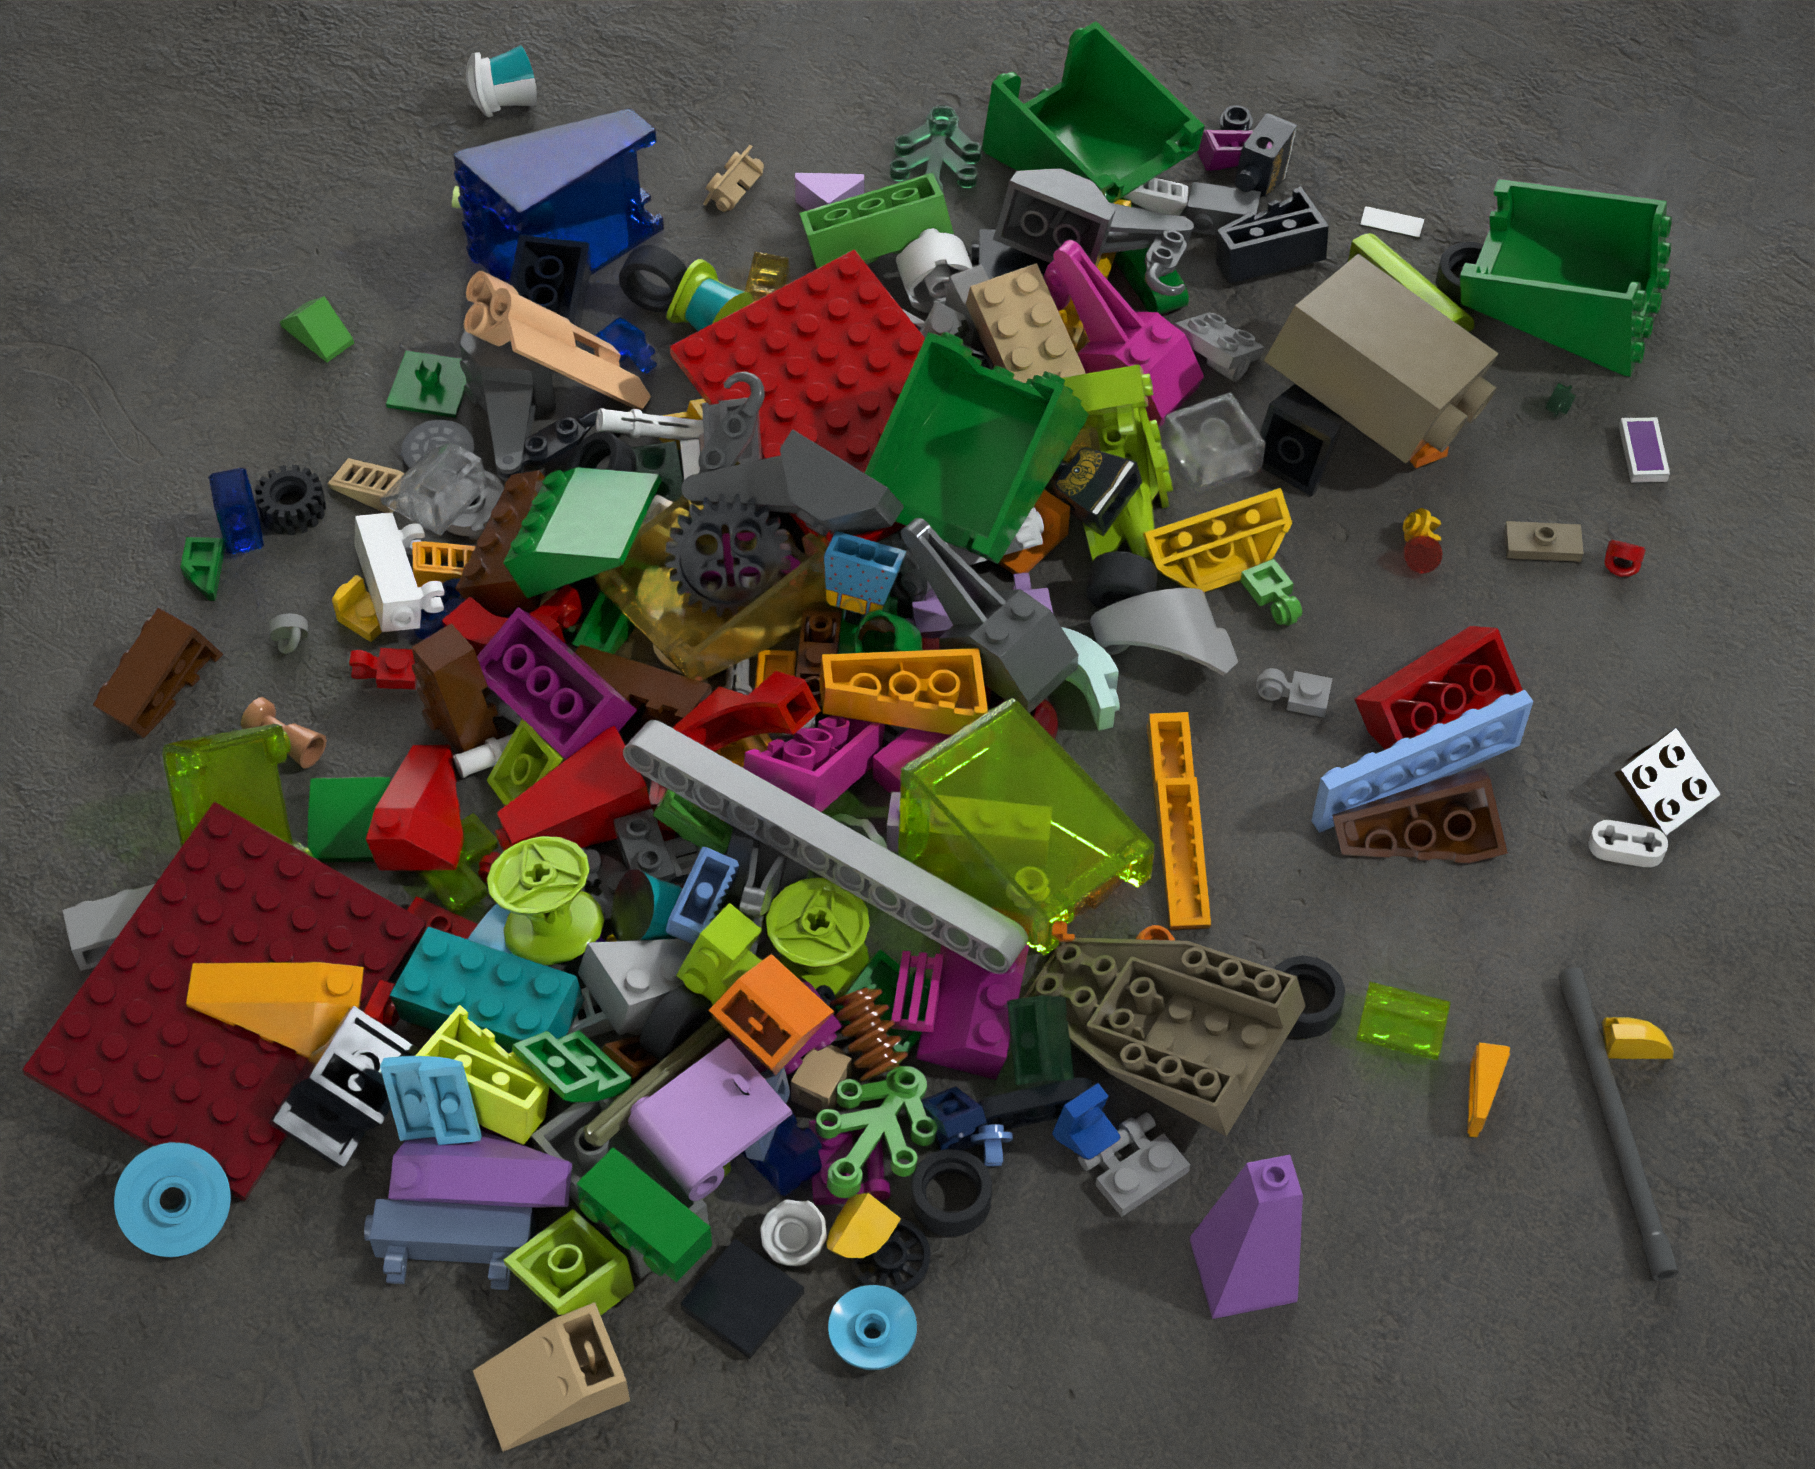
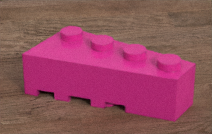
M832 715L818 721L817 728H801L794 734V738L787 742L779 738L769 742L766 751L760 753L759 750L752 749L745 752L743 768L822 812L873 767V756L881 751L885 724Z

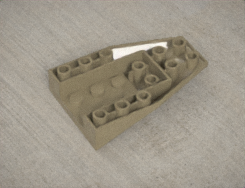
M1075 938L1071 942H1060L1023 997V1002L1026 1006L1106 1072L1226 1137L1306 1007L1297 976L1190 941Z

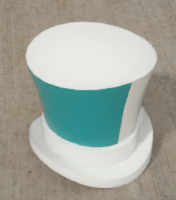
M521 45L490 59L488 57L481 59L480 52L471 54L466 68L467 86L472 99L488 118L494 116L492 112L500 111V106L536 105L535 78L529 58Z

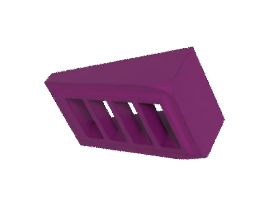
M1204 130L1197 153L1205 170L1213 171L1238 166L1243 145L1253 131ZM1270 141L1266 145L1268 149L1272 147Z

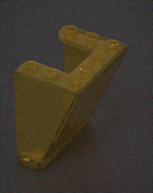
M684 495L639 529L623 565L594 575L599 589L685 677L697 681H702L801 633L803 610L842 612L843 608L830 605L826 601L824 556L830 544L829 541L820 534L815 536L812 533H808L802 538L805 552L802 553L796 547V542L788 531V539L783 543L791 545L790 555L802 564L746 608L744 606L738 607L737 615L733 617L730 608H725L721 617H717L716 606L712 605L708 611L703 613L701 600L690 606L688 604L689 593L677 594V585L680 581L670 582L669 572L674 568H668L665 565L666 557L672 555L666 552V542L674 541L670 537V528L682 529L678 524V516L680 514L691 518L689 505L692 503ZM695 505L700 510L704 509V505ZM726 524L721 526L722 535L729 533V527ZM742 530V531H740V532H738V533H753V532L750 531V530ZM703 534L697 538V541L703 545L713 544L717 540L711 534Z

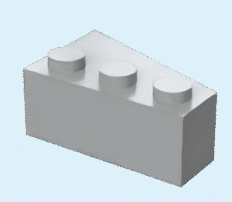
M681 939L587 943L578 974L620 1036L642 1028L659 1002L669 992L684 984L676 974L693 944Z

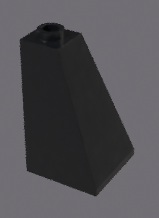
M1294 384L1269 404L1251 462L1306 494L1313 496L1319 486L1345 419L1297 384Z

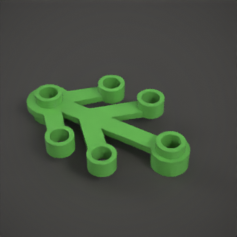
M900 1066L892 1069L887 1074L886 1080L860 1085L859 1082L853 1079H845L838 1084L836 1101L841 1107L851 1109L857 1107L862 1101L886 1098L881 1107L840 1115L833 1109H824L817 1114L815 1130L819 1136L826 1139L834 1138L842 1132L866 1128L848 1156L837 1160L829 1167L827 1187L833 1195L839 1198H850L859 1192L863 1175L861 1168L883 1135L891 1155L890 1167L893 1173L902 1177L914 1173L917 1164V1154L913 1149L906 1146L896 1115L902 1107H905L912 1124L910 1137L917 1145L928 1146L932 1144L937 1133V1124L932 1118L926 1116L921 1102L926 1093L927 1081L919 1070L909 1066ZM850 1091L853 1092L855 1095L846 1096L843 1094V1092ZM830 1121L835 1125L829 1127L823 1125L822 1122ZM925 1128L929 1130L930 1133L922 1134L918 1131V1129ZM907 1159L910 1163L901 1164L897 1160ZM839 1173H848L850 1176H842Z

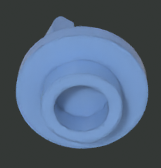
M1000 1124L979 1126V1134L970 1136L971 1144L983 1145L984 1165L986 1167L1002 1166V1143L1013 1141V1133L1004 1132V1125Z

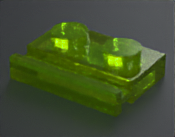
M1369 982L1356 1040L1438 1061L1451 1002Z

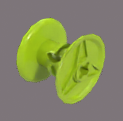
M540 836L531 838L506 849L492 864L487 877L490 896L501 908L510 911L503 932L506 947L513 955L542 965H555L571 961L583 954L587 943L596 942L600 937L604 925L602 907L591 894L582 891L585 887L590 868L587 855L576 843L562 837Z
M824 877L802 879L785 887L772 900L766 916L768 937L777 952L783 955L778 960L797 978L801 976L815 989L820 985H826L833 990L836 999L842 997L869 961L868 948L864 941L870 924L868 908L863 900Z

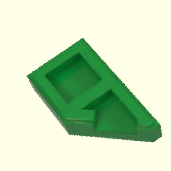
M186 537L180 565L182 574L209 601H215L226 547L224 538Z

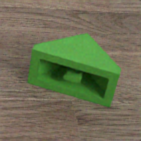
M325 296L306 302L280 321L281 327L327 363L354 344L352 336Z

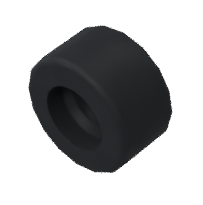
M1118 551L1103 553L1096 556L1091 563L1086 589L1087 598L1094 606L1103 609L1130 597L1156 591L1157 568L1151 561L1136 554Z

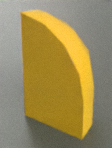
M1605 1017L1601 1022L1608 1059H1673L1674 1051L1670 1041L1664 1032L1652 1023L1630 1017Z
M856 1194L847 1200L834 1221L826 1240L827 1249L845 1258H864L877 1252L885 1244L901 1218L871 1194Z

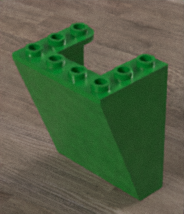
M1095 21L1085 28H1078L1070 36L1062 82L1051 88L1043 89L1035 98L1025 104L1018 99L1021 78L1015 72L1002 73L994 79L991 85L981 147L986 154L1017 171L1061 168L1091 180L1096 184L1108 202L1114 203L1197 152L1205 125L1111 34Z
M1498 179L1494 189V196H1497V209L1490 213V230L1476 264L1465 263L1460 274L1461 304L1618 374L1631 377L1635 364L1642 363L1645 352L1644 338L1650 339L1654 324L1652 315L1653 313L1658 314L1662 303L1661 289L1667 290L1671 270L1665 268V264H1668L1670 258L1671 243L1666 242V238L1669 237L1671 231L1672 217L1667 216V201Z
M928 332L865 470V474L886 486L904 506L895 522L907 526L915 518H922L946 543L998 564L1082 429L1089 414L1081 406V400L1072 395L1073 390L1064 385L1065 380L1044 371L1042 376L1034 375L1033 379L1028 378L1026 383L1013 379L1015 374L1000 366L995 365L993 370L980 366L982 361L972 356L973 351L963 346V340L947 332H942L941 337Z

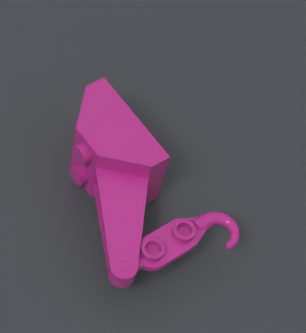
M1073 240L1065 241L1054 252V260L1047 266L1043 278L1058 311L1065 308L1070 298H1072L1090 341L1078 352V357L1086 374L1140 365L1144 374L1150 373L1153 385V395L1147 396L1149 406L1145 407L1149 421L1156 419L1158 428H1160L1199 388L1204 378L1186 335L1157 312H1135L1092 263L1082 247Z

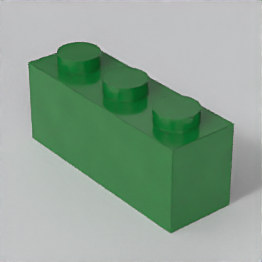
M614 1147L576 1183L580 1201L578 1205L582 1212L592 1221L598 1222L601 1220L609 1226L615 1240L626 1249H630L633 1246L643 1255L645 1264L659 1276L665 1273L677 1283L713 1245L711 1227Z

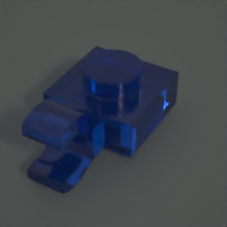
M617 318L595 335L613 345L621 354L620 362L630 357L636 367L646 374L657 366V363L649 358L656 352L651 345L646 343L645 332L625 319Z

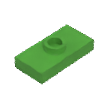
M669 789L665 791L653 816L676 831L683 839L692 842L700 849L708 847L724 854L730 844L733 828L717 816Z

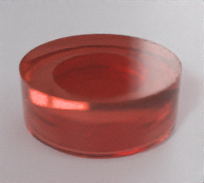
M1417 535L1406 543L1403 555L1406 564L1412 570L1418 573H1428L1439 566L1443 553L1440 544L1433 537Z

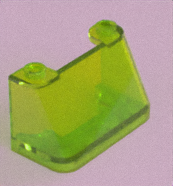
M269 724L191 738L164 745L162 752L163 763L181 847L215 801L313 857L308 847H303L300 842L292 840L277 767V764L285 762L287 753L291 749L289 737L283 730L282 725Z

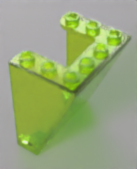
M1013 698L1008 699L996 708H992L976 721L964 726L960 731L943 742L936 744L932 749L901 768L898 856L1020 924L1028 935L1027 945L1043 955L1048 954L1059 946V939L1052 935V927L1055 921L1059 922L1062 920L1067 924L1072 922L1075 904L1116 875L1138 888L1151 879L1155 844L1024 707Z

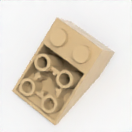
M596 1303L550 1320L473 1370L503 1452L630 1401L626 1378Z

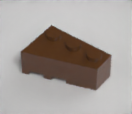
M158 607L153 616L148 618L143 624L141 634L133 646L122 655L119 666L110 680L100 688L93 706L110 719L145 738L176 705V701L173 700L175 695L186 684L193 687L200 680L199 675L196 673L210 659L217 662L223 653L194 627Z
M452 623L412 646L415 664L412 665V670L420 683L417 693L425 706V709L422 710V715L432 730L439 729L459 754L484 745L486 739L494 737L498 740L506 737V733L500 730L492 720L493 717L498 715L495 705L493 703L487 705L481 691L488 687L474 648Z

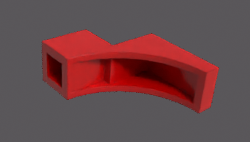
M775 671L749 695L719 686L679 721L673 729L715 752L733 742L755 735L767 733L794 735L818 714L821 709L805 679Z

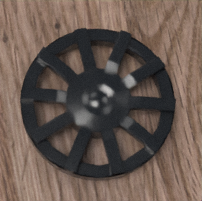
M901 1219L895 1228L893 1237H889L877 1252L864 1258H849L850 1269L857 1283L862 1286H885L888 1275H893L897 1286L885 1287L891 1288L903 1296L925 1279L930 1266L929 1243L923 1232L916 1225ZM902 1229L914 1236L905 1243L899 1239ZM919 1242L923 1249V1254H907V1250ZM907 1261H923V1264L919 1272L908 1266L906 1263ZM873 1263V1266L863 1274L857 1265ZM879 1271L881 1273L879 1284L870 1281L869 1279ZM904 1271L913 1278L903 1284L899 1272Z

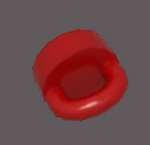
M1611 540L1608 542L1605 553V567L1610 573L1620 577L1633 576L1641 568L1646 551L1645 547ZM1619 557L1631 560L1632 565L1628 568L1619 567L1614 563V558Z

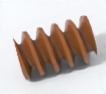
M860 989L829 1003L832 1006H844L835 1017L838 1021H850L841 1031L843 1037H856L848 1046V1051L863 1053L854 1062L855 1068H869V1071L860 1078L861 1082L898 1067L899 1063L908 1056L906 1051L893 1052L892 1048L902 1040L900 1036H887L886 1034L895 1025L894 1020H880V1016L889 1009L887 1004L874 1005L873 1001L882 994L881 989Z

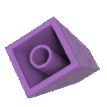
M1290 1155L1246 1163L1190 1236L1191 1247L1212 1319L1295 1303L1298 1300L1303 1194Z

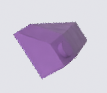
M480 1130L481 1140L475 1142L438 1145L436 1137L405 1140L393 1155L388 1196L390 1200L512 1207H568L572 1163Z

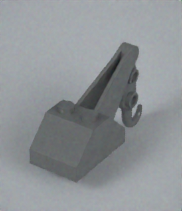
M1061 168L1016 171L1009 182L993 240L1049 263L1054 260V252L1065 241L1073 240L1082 247L1096 267L1099 264L1102 253L1149 248L1144 260L1147 270L1145 282L1149 288L1159 294L1176 296L1181 294L1186 289V286L1184 284L1175 287L1168 286L1162 283L1159 277L1166 276L1176 269L1185 254L1194 224L1186 217L1161 214L1110 203L1093 181Z
M746 371L737 372L724 382L725 388H730L737 382H746L751 387V394L744 404L722 419L701 451L698 459L699 473L688 476L682 483L681 489L686 499L694 505H704V497H707L715 505L718 504L719 494L721 493L725 496L727 503H732L734 496L739 494L741 505L745 506L751 498H754L755 510H760L767 505L770 512L797 514L796 516L805 522L808 528L824 538L828 532L834 535L835 531L854 536L893 525L904 506L886 486L793 429L780 447V456L735 465L754 436L757 415L765 398V390L761 379L755 374Z
M915 518L902 529L901 536L905 542L902 550L906 551V556L901 566V584L909 593V596L904 594L895 582L891 589L892 596L898 597L900 605L912 610V602L924 601V597L933 589L953 624L939 638V650L979 648L984 685L1025 715H1028L1078 667L1079 654L1051 610L1021 589L995 591L922 518Z
M734 827L727 856L737 860L739 868L736 879L733 881V885L722 908H725L729 903L761 928L763 918H766L772 900L785 887L802 879H808L810 869ZM759 936L757 937L756 941L750 949V951L755 955L757 954V949L759 945V942H757Z

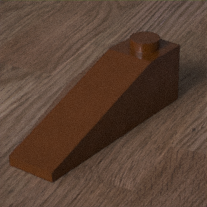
M1484 767L1446 776L1332 815L1340 850L1344 855L1387 858L1401 856L1415 857L1417 860L1431 861V859L1454 860V862L1471 863L1508 854L1491 780Z

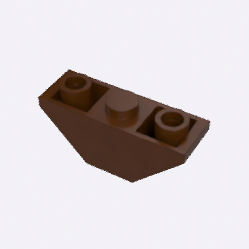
M803 610L796 677L805 679L822 711L819 684L822 654H838L841 612Z

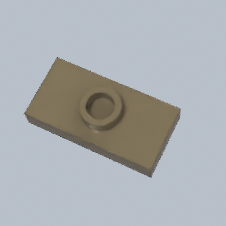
M1506 521L1504 528L1506 558L1582 561L1584 552L1581 524Z

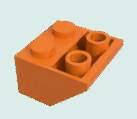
M772 954L738 978L709 1009L712 1017L775 1076L834 1013L827 1004Z

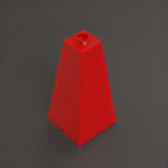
M615 726L603 731L497 812L501 828L495 830V834L503 852L523 840L540 836L562 837L576 843L580 848L616 839L614 819L651 809L647 785L642 775L626 762L623 756L625 744Z

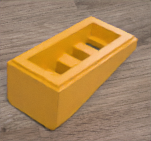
M426 541L412 542L413 574L417 587H422L430 581H440L442 585L458 584L464 568L457 567V561H464L465 567L476 546ZM448 562V566H441V563Z
M1480 1042L1476 1045L1470 1061L1467 1126L1469 1137L1477 1138L1479 1132L1483 1129L1510 1056V1047Z

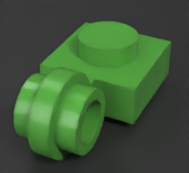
M1274 559L1241 572L1240 582L1259 606L1274 602L1271 605V613L1277 624L1289 626L1296 623L1298 618L1302 616V607L1295 596H1288L1292 594L1294 583Z

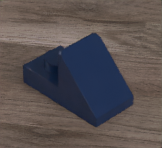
M955 1086L921 1100L926 1116L932 1118L937 1124L935 1140L940 1150H966L978 1145L971 1144L970 1136L979 1134L978 1126L987 1121L982 1106Z

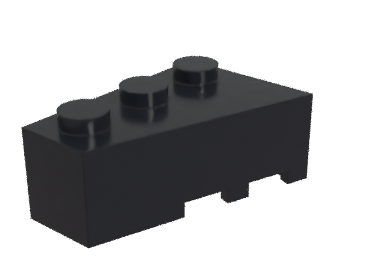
M1300 186L1293 190L1290 198L1282 202L1277 199L1269 202L1268 208L1257 215L1250 212L1217 229L1216 264L1227 281L1233 283L1326 260L1329 226Z

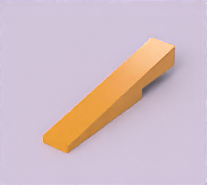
M1188 712L1151 713L1147 723V734L1170 930L1210 928L1211 918L1197 777H1194Z

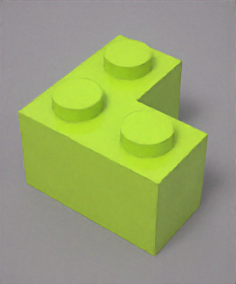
M729 903L700 933L676 976L684 982L689 990L702 994L712 1001V1005H714L738 978L762 961L750 951L762 929Z

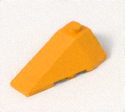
M322 962L193 963L186 1005L232 1026L238 1025L260 1035V1038L271 1043L275 1041L294 1049L297 1054L309 1059L312 1052L328 1043L348 1009L352 1006L359 1009L364 967Z

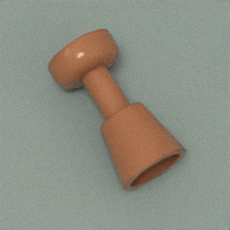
M264 697L255 699L242 716V730L253 736L261 735L266 731L278 738L279 746L302 768L305 769L313 766L325 750L326 736L294 723L285 725L275 718L276 709L272 702Z

